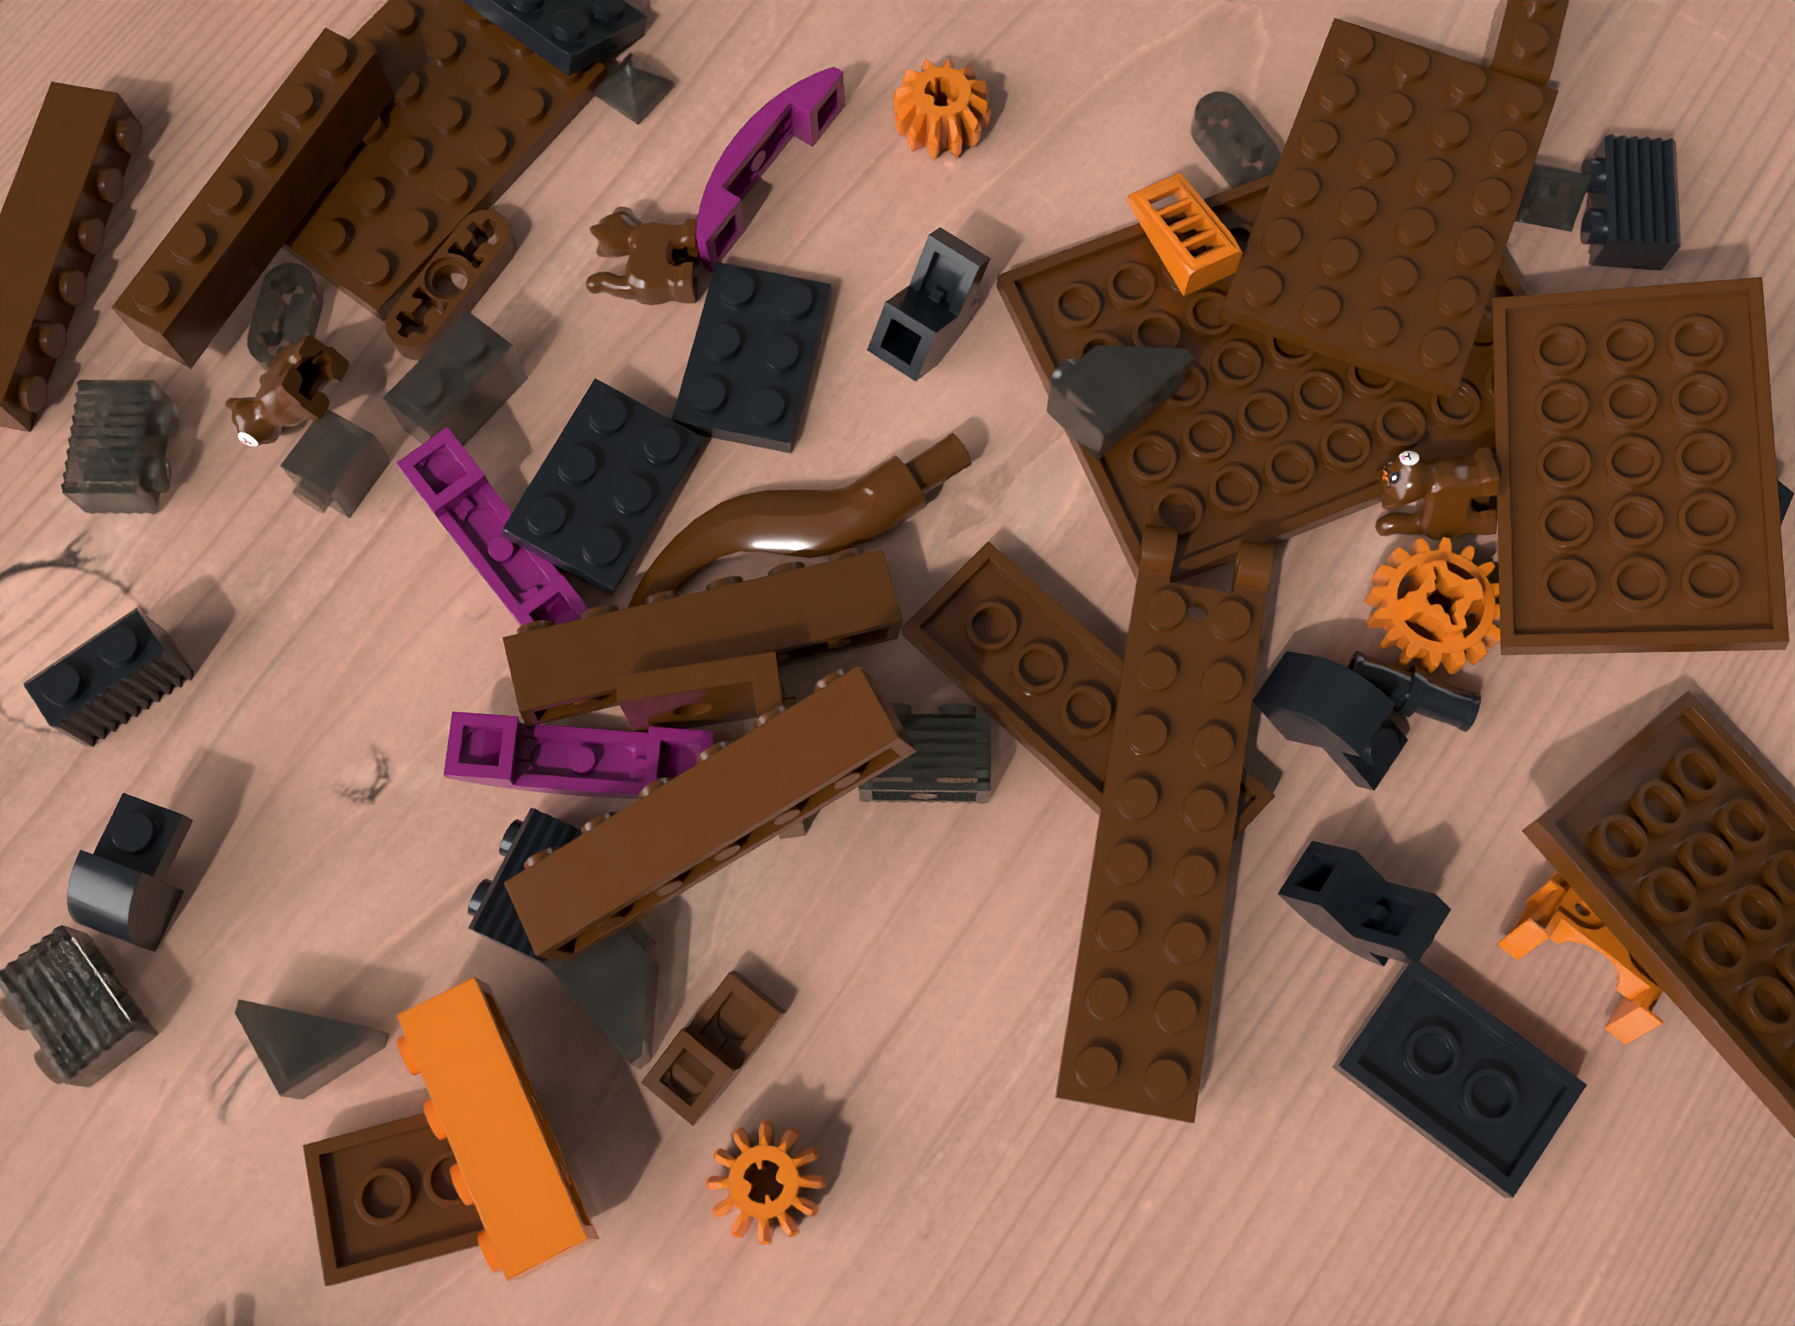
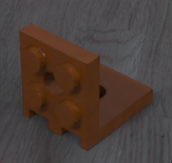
M775 651L614 676L617 702L635 732L648 733L649 726L688 729L757 718L758 720L771 709L782 705L793 706L797 704L796 696L785 698ZM802 820L779 834L780 840L806 836L804 821Z

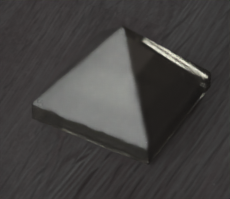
M630 52L597 86L594 93L596 97L639 125L674 88V82Z
M1535 162L1515 221L1572 232L1592 174L1590 172Z

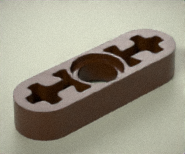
M478 210L467 215L389 311L385 323L386 331L397 351L402 356L411 360H425L435 356L513 259L516 252V242L507 220L500 213L492 210ZM494 234L496 235L498 241L494 245L484 242L478 247L476 240L480 236L490 239ZM474 259L478 264V268H474L471 264ZM457 273L467 277L465 288L456 295L443 296L436 292L439 281L446 275ZM426 301H430L433 305L430 310L425 305ZM425 323L427 331L423 335L413 332L408 336L405 331L410 324L420 327Z

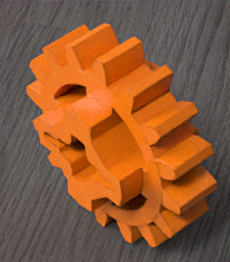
M1443 537L1434 550H1430L1424 538H1418L1410 547L1409 554L1400 547L1396 548L1386 560L1388 565L1381 564L1373 574L1371 580L1377 586L1370 589L1365 596L1364 603L1379 609L1370 616L1366 623L1368 628H1384L1386 635L1378 644L1381 650L1389 649L1394 645L1402 650L1398 659L1400 666L1404 667L1415 657L1421 659V668L1426 669L1428 675L1439 666L1440 662H1443L1445 669L1452 675L1456 674L1465 665V659L1472 665L1479 663L1488 654L1486 647L1492 648L1500 641V629L1496 626L1500 625L1499 605L1495 604V601L1499 599V583L1490 584L1487 579L1495 565L1492 562H1487L1477 567L1472 563L1475 552L1474 547L1469 545L1458 555L1452 553L1450 538ZM1410 576L1411 581L1407 585L1408 593L1402 599H1397L1400 582L1405 577ZM1470 613H1475L1473 629L1464 638L1463 631L1468 627L1465 618Z

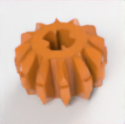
M950 56L943 66L935 67L925 58L921 66V72L906 69L905 76L902 78V86L896 88V93L893 95V110L896 112L894 115L895 128L898 131V136H907V144L910 146L911 152L925 146L928 147L929 155L933 161L939 155L940 150H948L957 159L962 152V144L977 147V143L981 139V130L986 129V125L990 121L989 91L986 87V81L975 80L972 64L959 70L954 69V63Z
M762 1121L758 1130L759 1146L754 1147L750 1135L743 1128H738L733 1132L734 1141L742 1152L738 1158L727 1150L721 1148L715 1150L713 1158L718 1163L731 1168L729 1177L715 1175L706 1179V1187L712 1190L729 1189L730 1197L718 1202L712 1208L716 1218L727 1216L737 1208L741 1210L732 1227L731 1234L733 1236L742 1238L749 1231L754 1218H758L757 1236L759 1243L768 1245L772 1243L774 1236L773 1218H778L783 1231L788 1237L792 1238L800 1233L799 1225L790 1212L794 1206L805 1215L811 1217L817 1215L819 1206L800 1195L802 1187L824 1188L826 1178L817 1174L802 1176L801 1168L814 1163L819 1158V1153L815 1147H810L794 1158L790 1155L799 1141L800 1132L797 1129L790 1127L784 1133L776 1148L774 1147L775 1130L773 1123ZM767 1162H774L780 1167L777 1171L776 1179L784 1187L777 1199H775L774 1195L766 1194V1203L764 1204L753 1197L756 1193L757 1185L749 1180L756 1166L758 1169L766 1171Z

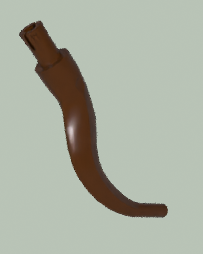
M950 433L947 437L906 463H903L897 456H893L843 488L831 490H765L743 494L723 501L694 519L670 541L641 579L628 608L644 605V600L653 594L663 591H675L702 567L719 557L736 552H768L785 556L814 558L833 555L839 551L867 542L925 509L927 503L924 495L962 470L972 465L970 455L957 435Z

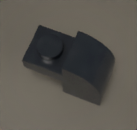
M941 227L930 233L909 286L885 301L867 351L915 382L942 361L966 329L980 302V299L976 298L975 294L991 258Z
M1286 651L1252 700L1286 740L1323 748L1357 787L1375 791L1408 741L1388 716L1395 704L1379 688L1349 668L1322 657Z
M123 793L93 854L80 849L67 890V907L71 918L80 925L156 952L184 893V890L165 883L164 880L193 820L178 812Z
M1311 841L1277 893L1311 926L1348 951L1383 967L1389 958L1417 966L1452 910L1435 893L1387 882L1356 850Z

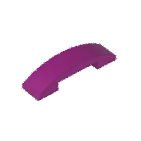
M833 66L810 75L785 89L757 111L728 144L712 171L700 203L696 240L703 268L712 273L716 262L723 260L746 231L741 201L791 139L795 136L813 147L844 109L843 71Z
M448 427L396 462V465L520 626L538 620H552L555 622V625L581 619V614L589 610L563 574H560L552 563L502 537V529L511 516L512 511L488 482L486 475Z
M452 711L444 776L445 778L532 792L639 799V792L650 783L664 777H677L697 765V757L704 750L713 746L714 731L650 726L648 733L541 724L526 727L525 723L520 722L518 716Z

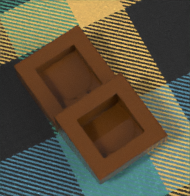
M737 971L729 972L691 1024L681 1028L641 1083L694 1126L736 1078L786 1014V1011Z

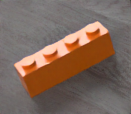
M473 977L398 1014L397 1018L404 1032V1035L396 1039L399 1053L413 1076L421 1073L431 1097L423 1102L425 1116L432 1131L439 1140L448 1138L457 1163L450 1167L451 1178L464 1204L469 1206L474 1203L485 1228V1230L477 1234L478 1243L490 1269L494 1273L502 1270L506 1281L523 1279L600 1239L491 986Z

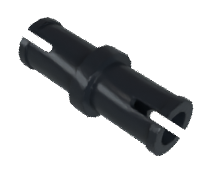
M1359 651L1353 654L1347 668L1379 688L1395 704V713L1406 717H1411L1414 713L1467 732L1473 725L1481 704V695L1479 693L1469 692L1429 678L1426 669L1411 666L1406 670L1366 656Z

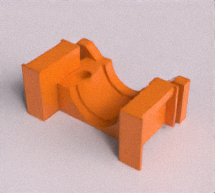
M1553 871L1544 882L1545 884L1525 900L1527 903L1526 907L1509 933L1498 941L1496 945L1517 961L1548 938L1556 944L1563 942L1582 943L1606 956L1618 971L1619 975L1616 979L1619 982L1615 989L1623 997L1604 1029L1627 1045L1663 1024L1664 1021L1651 1011L1664 991L1558 871Z

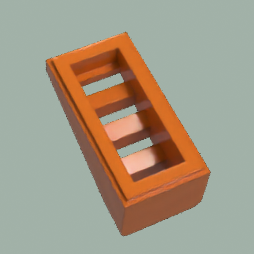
M1181 172L1128 195V205L1183 296L1236 273L1243 251L1230 231ZM1173 194L1177 199L1176 202L1158 210H1155L1151 205ZM1181 212H1185L1187 218L1169 226L1164 221ZM1192 229H1195L1197 235L1180 241L1177 237ZM1205 245L1208 250L1207 252L1195 257L1191 255L1190 251Z

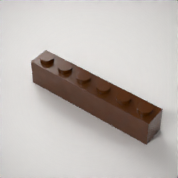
M327 28L322 31L111 307L142 343L192 369L393 98L394 93L375 52Z
M51 81L1 210L0 427L30 432L37 412L46 403L47 385L57 358L61 357L65 351L68 327L76 306L84 299L86 278L95 254L99 253L103 247L105 240L104 229L113 205L121 198L123 178L132 154L140 146L142 126L117 92Z
M850 548L833 554L829 558V562L805 567L803 562H789L772 568L768 572V576L744 581L740 576L724 577L709 583L704 591L683 596L679 591H663L647 597L644 600V605L619 610L614 605L594 607L583 612L580 616L581 619L555 625V622L552 620L533 621L520 626L517 629V634L502 638L519 712L526 727H531L619 706L614 676L774 651L776 653L777 666L781 667L898 639L903 618L883 549L866 553L864 548Z
M860 666L852 670L846 668L828 674L815 685V693L793 706L782 705L771 709L756 721V729L734 742L724 741L707 748L697 757L696 761L698 764L677 777H664L650 783L639 792L638 797L640 800L622 811L604 813L591 819L581 828L582 835L563 847H551L528 858L524 863L525 870L505 881L504 884L536 956L565 962L572 960L917 752L879 682Z

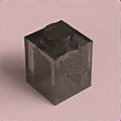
M327 409L321 420L311 423L280 466L296 484L292 493L303 503L320 513H325L328 507H331L350 518L392 460L375 435Z

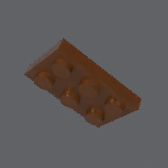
M425 1113L303 1145L325 1287L479 1246L477 1234L485 1230L475 1204L465 1205L458 1195L450 1174V1167L457 1163L447 1137L442 1140L436 1137L427 1121Z

